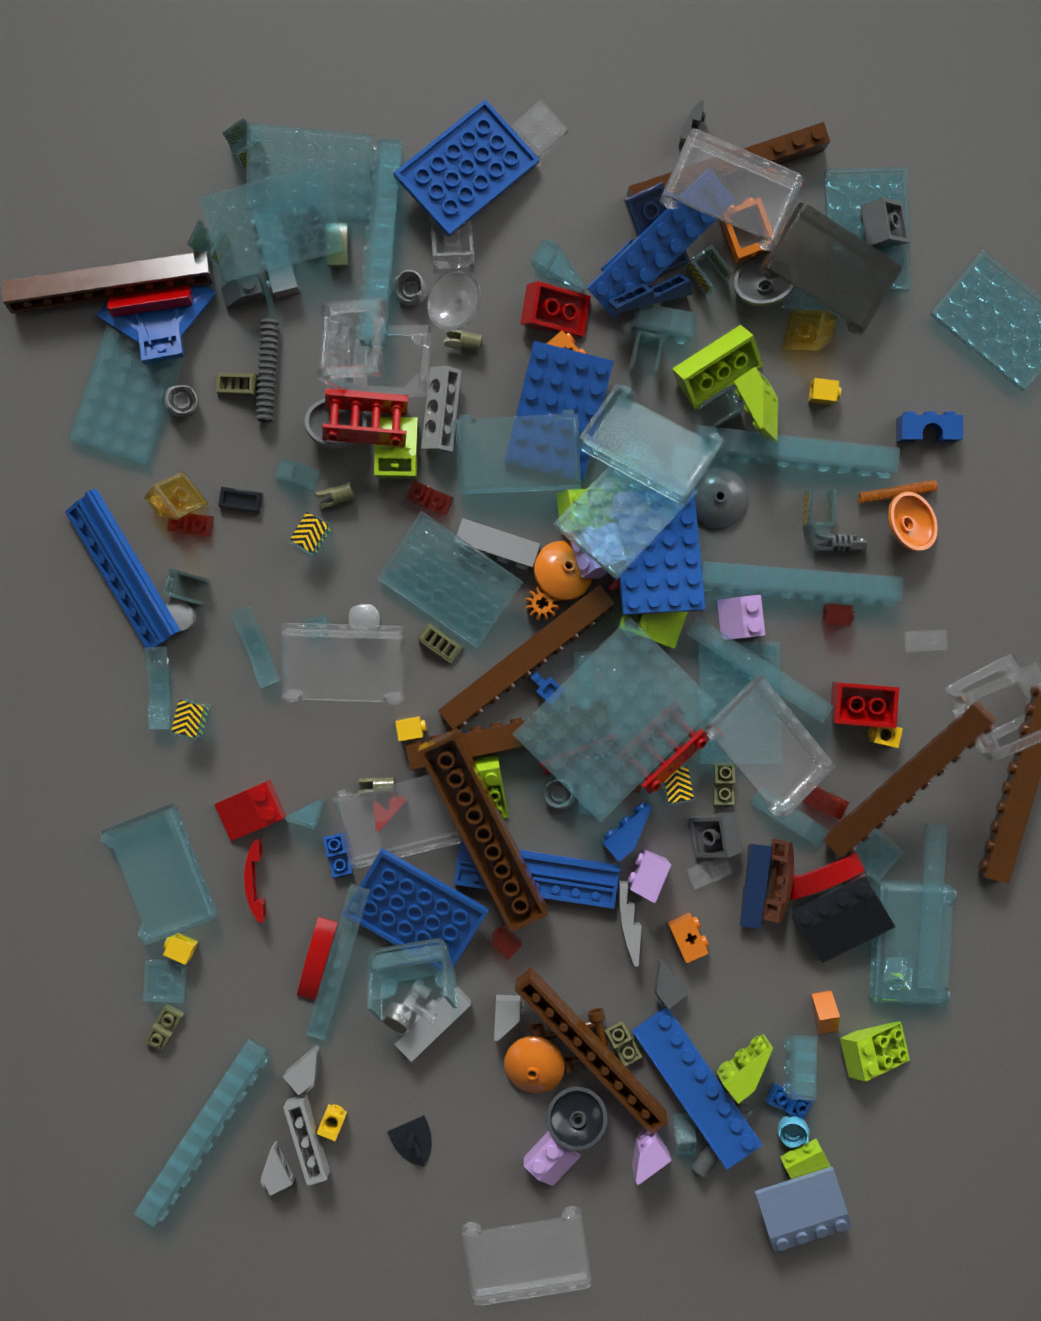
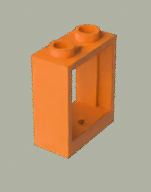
M749 198L737 207L731 205L718 218L735 264L772 251L777 245L760 198L755 200ZM755 209L766 240L741 249L729 218Z

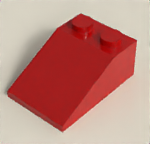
M540 281L528 283L526 285L520 325L556 333L563 330L565 334L569 333L573 336L584 337L591 296Z
M271 779L214 804L230 841L280 821L287 816Z

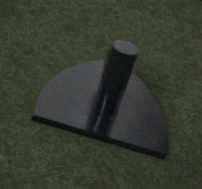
M425 1115L387 1131L394 1147L404 1158L415 1164L425 1166L432 1145L431 1132Z

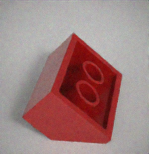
M832 682L831 707L834 723L896 728L900 687Z

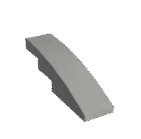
M618 880V905L623 935L633 964L639 967L642 926L640 922L634 921V902L627 901V881Z

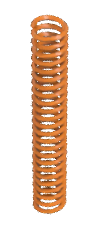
M930 480L929 482L907 484V486L901 485L889 487L888 489L882 488L875 491L860 492L858 502L859 504H864L865 502H874V500L877 502V500L883 501L887 498L893 499V497L903 492H914L916 494H924L925 492L928 493V491L934 492L938 490V485L935 480Z

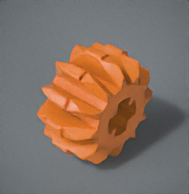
M539 586L536 587L537 595L533 591L529 592L533 599H525L526 602L532 603V605L525 606L526 610L533 608L529 616L532 617L537 612L536 620L538 621L541 618V614H543L545 620H548L547 612L551 616H555L551 608L559 609L558 605H553V602L559 601L558 599H551L544 591L541 593ZM541 598L546 599L545 602H548V606H544L543 609L538 608L539 605H536V601H540Z

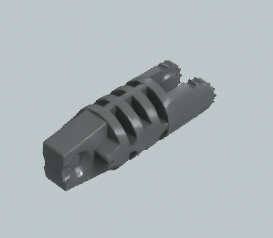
M817 532L815 538L828 540V544H815L813 550L854 553L855 550H866L868 542L863 538H857V535Z

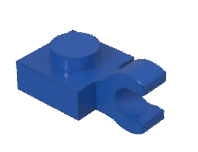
M536 671L529 676L540 686L536 692L550 705L565 691L550 676L544 680Z

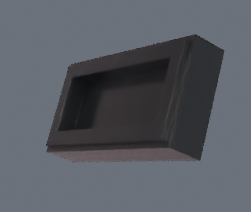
M221 486L218 507L260 513L263 493Z

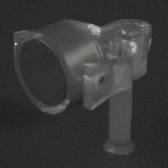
M417 978L401 1004L397 1002L389 1004L382 1016L383 1023L395 1032L408 1034L416 1020L415 1013H417L432 1024L437 1014H433L415 1003L418 996L426 1000L432 989L424 985V982Z

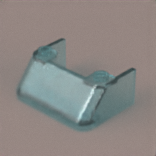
M431 939L378 948L371 951L368 956L367 1009L378 1020H383L382 1000L390 999L396 995L398 982L435 976L436 984L439 988L443 989V996L453 1008H457L456 975L445 942L441 939Z

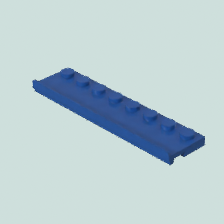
M93 489L86 492L85 496L71 505L65 513L147 652H150L179 632L180 628L99 491Z
M460 841L454 885L488 890L464 841ZM519 849L543 898L615 908L620 873L619 864Z
M667 1006L647 1018L640 1025L634 1027L632 1032L726 1170H729L730 1167L763 1146Z

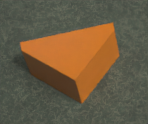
M832 991L811 994L817 1033L824 1034L838 1031L840 1015Z

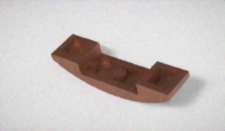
M772 838L770 859H774L769 898H765L762 919L782 923L793 886L794 852L792 842Z

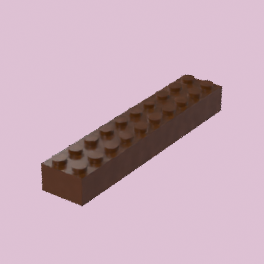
M458 728L420 745L418 753L510 932L548 916V906Z

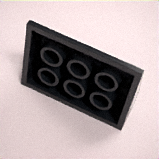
M865 872L792 908L791 912L822 963L896 927Z

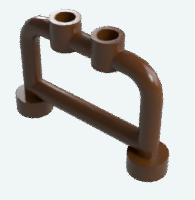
M603 1008L592 1009L588 1011L589 1021L584 1023L590 1029L596 1028L598 1038L608 1048L602 1020L605 1018ZM535 1023L529 1026L530 1036L541 1037L547 1040L558 1037L553 1030L546 1031L544 1023ZM577 1056L564 1058V1074L573 1072L575 1065L582 1064V1068H588Z

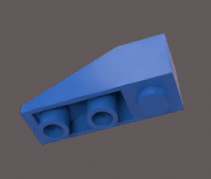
M648 801L645 804L643 802L638 804L634 808L635 812L630 817L626 815L618 822L619 826L615 830L611 828L603 835L602 843L618 862L636 847L652 808Z

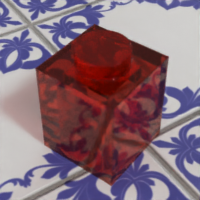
M833 603L824 604L822 624L851 626V622L853 623L855 618V611L852 610L853 606Z
M505 924L502 927L498 926L491 933V944L508 960L523 945L522 940L514 932H510Z

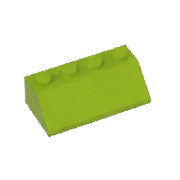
M739 325L672 368L678 385L696 410L710 397L726 387L730 388L735 385L734 381L754 367L760 369L763 367L754 336L742 325Z

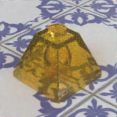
M791 310L782 350L820 351L834 338L839 318L827 310Z
M184 471L154 484L144 497L156 514L176 520L208 504Z

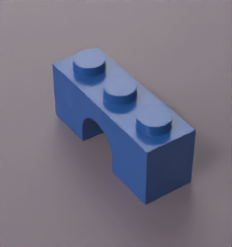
M907 411L896 418V442H918L922 440L925 426L933 428L936 432V443H957L963 440V415H956L954 411L944 412L943 415H936L934 411L923 412V415H916L914 411Z

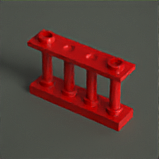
M326 388L325 408H331L330 423L323 424L322 440L405 447L407 431L400 430L401 415H407L408 395ZM339 409L351 410L350 426L338 425ZM360 411L372 412L371 428L359 427ZM380 413L393 414L392 429L380 428Z
M674 700L614 755L624 768L631 765L645 780L641 786L650 795L659 790L663 782L699 749L704 748L707 741L710 740L703 729L696 733L681 718L684 712ZM674 723L691 738L683 747L666 732ZM658 737H661L675 752L668 761L651 746ZM643 751H646L660 766L653 775L637 760V757Z

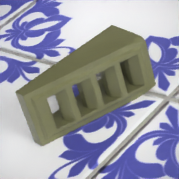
M217 373L216 393L258 396L257 390L259 388L257 384L259 381H257V378L260 376L252 373ZM225 378H228L227 389H225ZM233 379H235V389H233ZM242 379H244V388H243V390H241V388H242Z
M430 623L418 638L421 643L450 663L453 662L463 648ZM433 630V631L435 632V634L433 635V637L430 639L429 642L426 641V638L429 636V634H430L431 631ZM440 635L442 637L436 647L432 644ZM447 640L449 643L443 651H440L439 648ZM452 645H454V650L449 656H447V651L450 649Z

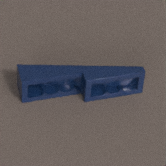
M680 273L651 288L643 283L608 300V304L616 312H623L694 294L691 280Z
M748 845L740 926L761 929L772 846Z

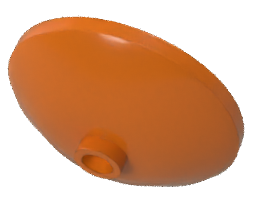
M903 492L893 498L888 509V523L895 539L911 551L918 552L931 547L936 540L938 527L936 516L929 503L922 496L914 492Z
M556 541L549 543L538 553L534 562L535 579L539 587L552 598L563 601L576 599L583 595L592 583L593 578H582L571 542ZM565 564H569L571 569H567Z
M530 1036L517 1040L509 1047L504 1060V1068L509 1080L519 1089L529 1093H544L552 1090L561 1082L565 1071V1061L561 1051L555 1044L541 1037Z

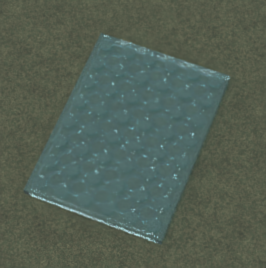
M629 617L513 735L602 822L718 704Z

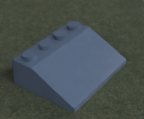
M833 1166L755 1191L765 1230L774 1253L852 1228Z

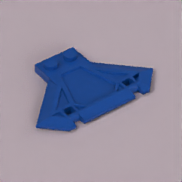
M205 285L191 287L193 305L112 317L107 310L108 300L96 316L139 343L141 361L144 365L184 357L183 334L217 293Z

